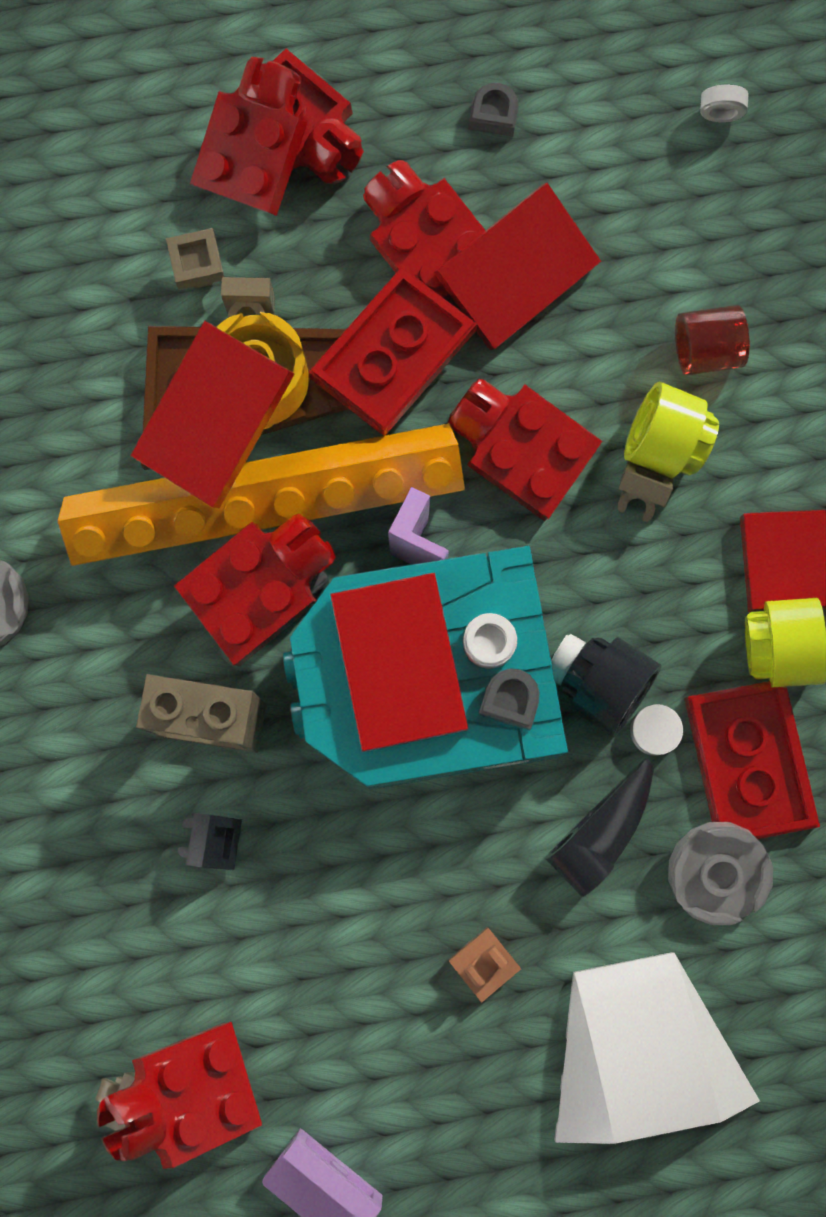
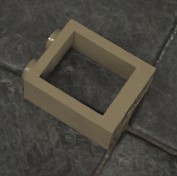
M147 674L136 727L162 738L258 753L267 704L253 691Z

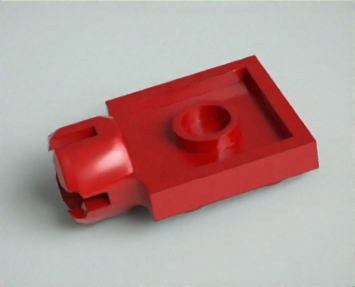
M286 48L273 61L286 66L293 73L295 72L300 76L301 84L293 105V112L295 117L307 122L292 170L299 166L308 167L324 182L330 184L340 183L346 179V176L335 168L337 163L353 173L361 161L364 152L361 145V137L345 124L346 120L353 114L351 103Z
M251 57L246 63L238 89L234 93L218 92L190 184L277 216L307 122L295 117L293 112V105L301 84V78L295 72L293 73L286 66L274 61L262 63L264 58Z
M398 160L386 166L391 172L387 177L380 171L364 188V201L377 216L380 223L379 227L370 233L369 240L395 273L403 267L446 300L450 297V294L434 272L481 235L485 229L445 178L436 184L428 185L421 181L407 162Z
M478 379L467 390L450 414L448 420L451 428L472 444L474 452L467 466L544 522L551 517L603 442L526 384L522 386L517 394L510 396L503 394L486 380Z
M301 514L293 515L274 532L264 533L258 524L254 522L249 523L174 585L234 666H241L310 610L317 601L311 593L310 584L313 578L334 562L336 556L329 542H324L319 537L321 532Z
M232 1022L219 1024L132 1060L135 1070L134 1082L131 1086L105 1097L97 1109L98 1128L115 1120L118 1126L126 1125L125 1128L101 1138L106 1150L115 1160L132 1161L155 1151L160 1158L163 1169L177 1167L262 1126Z

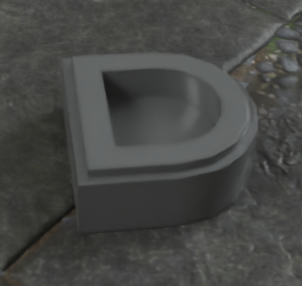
M489 83L482 86L475 93L472 101L468 129L513 137L518 113V98L515 92L509 86L501 83Z
M519 669L500 671L491 679L487 686L478 715L530 731L540 696L536 681L530 674Z

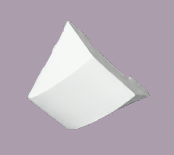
M671 952L573 972L555 1143L616 1144L720 1123L760 1101L675 953Z

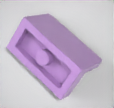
M411 487L388 532L390 554L411 565L448 559L449 551L446 548L421 537L429 521L430 496Z
M301 1128L266 1173L262 1181L268 1190L301 1217H376L382 1208L383 1195Z

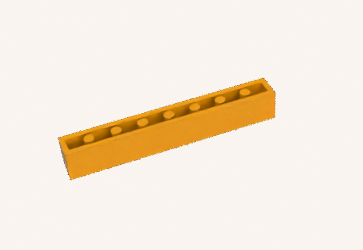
M450 423L390 434L385 437L380 436L245 462L220 509L209 506L168 479L160 478L66 496L63 498L57 522L71 566L235 535L251 522L258 524L261 529L281 526L296 514H301L308 520L401 503L404 502L411 487L432 497L463 491L465 486L458 442Z

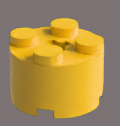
M259 312L260 315L243 316V313L233 315L222 321L217 328L295 374L264 428L267 429L290 417L304 401L310 380L304 350L296 331L286 321L276 315Z

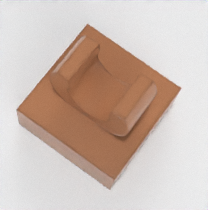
M488 927L448 959L481 1003L521 970Z

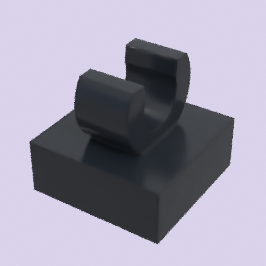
M194 813V818L183 820L182 827L191 828L192 830L189 847H179L178 854L187 858L186 865L234 870L242 819Z

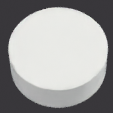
M717 85L706 89L701 94L700 113L709 121L732 122L742 118L748 112V91L743 87L737 85Z
M493 613L482 614L474 618L468 624L463 637V648L469 660L475 665L486 669L498 668L507 663L517 646V634L513 625L503 616Z
M572 634L565 636L551 659L554 680L560 686L573 661L586 644V642Z
M655 704L645 707L634 716L630 726V734L633 743L640 751L648 755L659 756L673 751L679 745L683 736V725L680 717L673 709Z

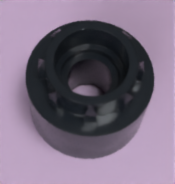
M593 637L573 661L562 681L561 687L563 693L573 699L570 707L571 710L614 738L624 728L647 695L662 665L619 637L615 638L611 643L602 638Z

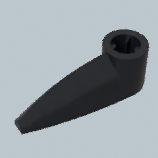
M648 758L642 760L568 832L545 858L581 897L593 891L611 873L614 863L628 845L640 823L648 801L654 767Z

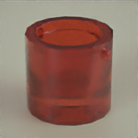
M740 305L678 314L675 323V343L678 362L684 375L729 370L746 366L749 358L750 339L747 319Z

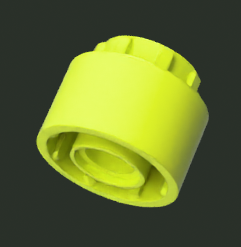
M659 381L647 393L634 418L627 437L624 458L629 462L669 478H674L679 473L687 476L695 474L705 464L713 449L719 430V421L714 417L713 413L707 411L706 400Z
M819 598L765 601L764 611L750 612L745 617V644L750 675L756 679L769 678L771 687L821 685L826 683V628Z

